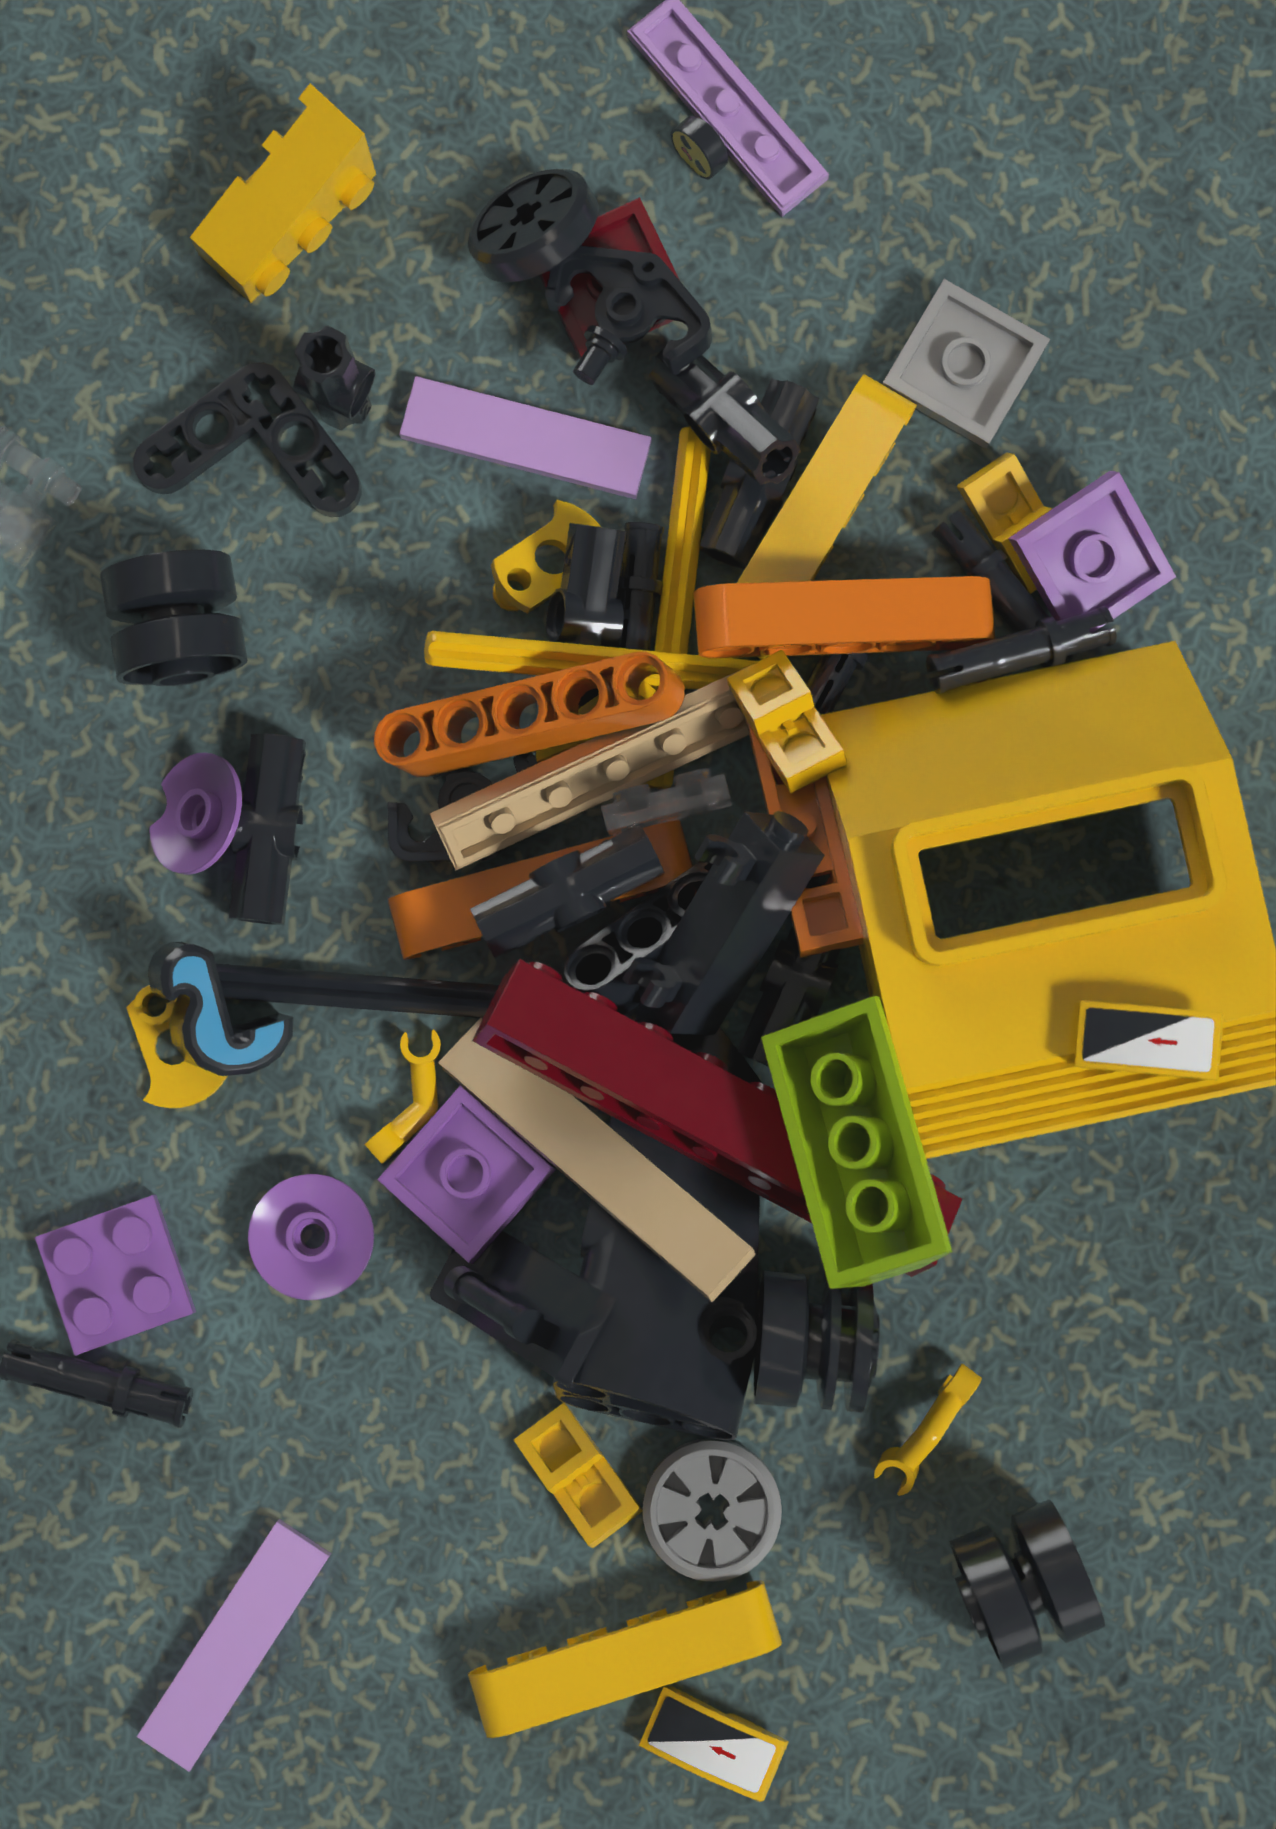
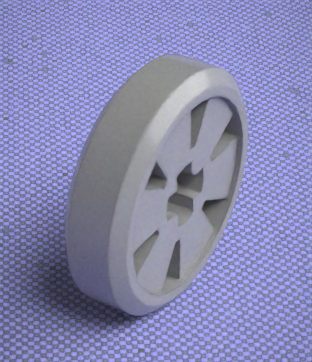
M703 1438L680 1445L669 1452L658 1463L651 1473L645 1488L643 1522L653 1549L669 1567L695 1580L724 1581L750 1571L769 1553L780 1529L781 1499L774 1477L766 1464L754 1452L730 1440ZM709 1493L714 1500L721 1494L728 1500L723 1507V1513L726 1518L724 1522L715 1526L711 1518L705 1524L697 1520L696 1516L701 1511L698 1501L700 1496Z

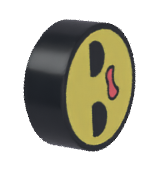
M688 116L671 131V140L676 152L701 178L709 180L727 165L728 152L722 139L703 119L696 116Z

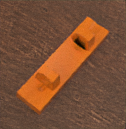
M746 719L767 813L773 815L775 812L781 811L800 820L808 829L806 836L825 855L811 878L830 874L828 881L824 885L810 889L805 888L790 912L800 957L862 945L864 936L826 776L790 793Z

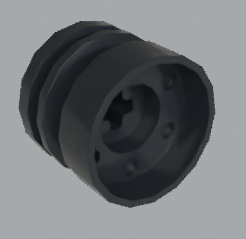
M763 1270L759 1293L757 1344L754 1359V1404L796 1407L801 1396L804 1379L816 1380L817 1395L821 1409H832L836 1383L840 1381L844 1382L845 1409L851 1412H864L868 1391L876 1375L879 1354L880 1320L874 1302L873 1283L866 1286L852 1287L849 1305H842V1289H830L827 1280L821 1303L809 1302L808 1283L804 1273Z

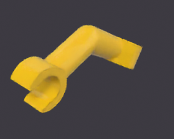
M434 1029L432 1030L431 1037L433 1042L432 1050L424 1057L414 1056L409 1051V1039L406 1032L401 1037V1052L410 1063L413 1103L364 1144L382 1164L399 1150L438 1111L435 1060L441 1051V1041Z
M961 1363L954 1376L949 1375L942 1384L935 1402L919 1427L901 1447H892L882 1453L874 1471V1478H878L888 1467H897L906 1475L897 1495L901 1496L908 1493L912 1489L919 1473V1465L940 1442L960 1408L966 1404L976 1391L982 1377Z

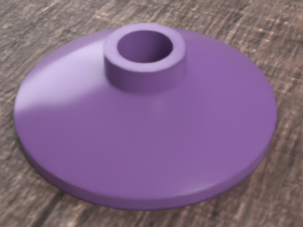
M207 752L196 753L184 758L167 774L161 784L167 799L166 810L162 817L150 826L151 845L159 862L168 870L184 875L196 874L206 870L223 855L235 835L241 815L242 791L235 769L224 758Z
M320 1174L294 1176L271 1188L257 1204L249 1224V1251L261 1277L280 1293L301 1300L328 1298L351 1286L367 1267L374 1245L372 1218L362 1198L344 1182ZM309 1224H317L325 1232L324 1243L318 1248L308 1247L302 1239L303 1230Z

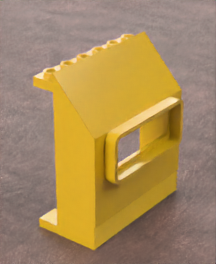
M1176 641L974 682L947 690L939 695L935 691L820 715L843 748L847 765L827 774L826 780L864 936L863 944L859 945L868 991L870 997L879 996L881 999L926 1159L1276 1085V947L1233 759ZM1169 799L1173 803L1190 878L1189 887L940 939L936 936L918 857L921 850ZM1080 1000L1224 1014L1218 1081L1075 1067Z

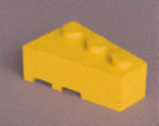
M311 83L298 98L306 106V109L284 137L278 131L273 130L262 144L270 153L267 159L246 181L237 176L190 236L198 254L250 303L261 293L266 297L274 294L287 280L290 274V269L287 266L303 249L307 253L317 250L332 231L330 222L345 206L350 210L360 206L374 188V182L371 179L376 175L365 133Z

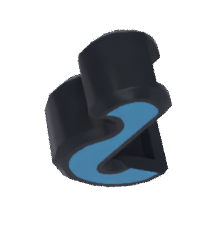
M170 942L163 945L153 955L148 967L150 989L158 998L169 1001L177 998L169 1027L172 1044L185 1062L219 1076L251 1074L269 1066L282 1055L293 1037V1017L278 1013L232 1026L213 952L195 944Z

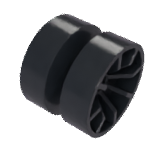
M204 549L160 552L118 562L105 568L100 573L106 616L115 621L133 624L115 633L110 638L118 682L129 685L156 686L193 684L210 679L215 675L236 670L247 663L248 659L241 619L231 615L213 613L232 604L237 599L232 562L229 554Z
M1050 1499L1011 1515V1530L1018 1552L1014 1553L1013 1559H1010L998 1535L988 1525L949 1541L961 1576L956 1577L955 1581L979 1638L988 1637L1003 1669L1043 1653L1042 1637L1035 1618L1039 1614L1045 1612L1056 1634L1065 1643L1105 1627L1098 1599L1083 1562L1059 1512Z

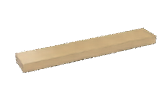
M726 677L685 695L680 709L666 720L594 737L430 813V816L455 870H459L749 735L746 718L728 686Z
M480 1018L438 1062L442 1069L702 1295L713 1302L756 1255L753 1248L573 1095L473 1042L472 1039L482 1021V1018Z

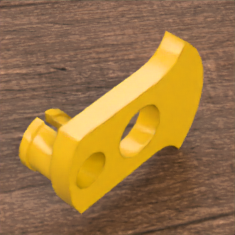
M556 500L553 505V519L547 525L495 558L491 563L492 575L495 580L492 588L495 602L505 610H521L528 614L549 600L555 590L561 588L563 572L559 574L544 572L535 560V552L541 546L553 545L561 549L565 554L570 523L601 527L590 514L571 503ZM514 580L519 582L524 590L517 591L513 589L508 581Z
M150 985L142 988L135 999L126 1007L151 1079L149 1092L143 1101L164 1108H184L200 1103L214 1094L224 1083L227 1076H219L185 1062V1060L179 1064L171 1065L160 1059L156 1050L157 1040L163 1032L170 1029L169 1022L177 998L166 1003L165 1011L161 1015L154 1017L148 1010L149 1000L154 996Z

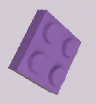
M1115 471L1107 472L1008 538L1049 612L1056 621L1089 612L1101 606L1107 607L1114 619L1176 577L1121 474ZM1105 624L1090 628V633L1095 632Z
M460 1085L377 1180L468 1263L474 1264L556 1169Z
M151 1195L35 1237L75 1356L196 1313L157 1195Z

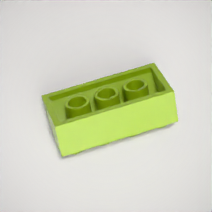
M872 996L762 1036V1043L830 1289L866 1286L920 1269L952 1253L953 1251L880 997Z

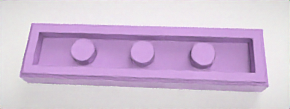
M664 0L627 31V37L689 110L696 117L706 121L717 132L731 159L781 217L828 180L829 173L680 0Z
M417 376L414 379L400 430V437L404 440L632 499L637 498L651 445L650 436Z
M279 1519L137 1737L190 1772L331 1553Z

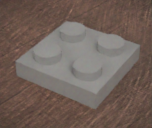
M943 279L882 385L917 405L916 409L987 449L1050 339L948 280Z

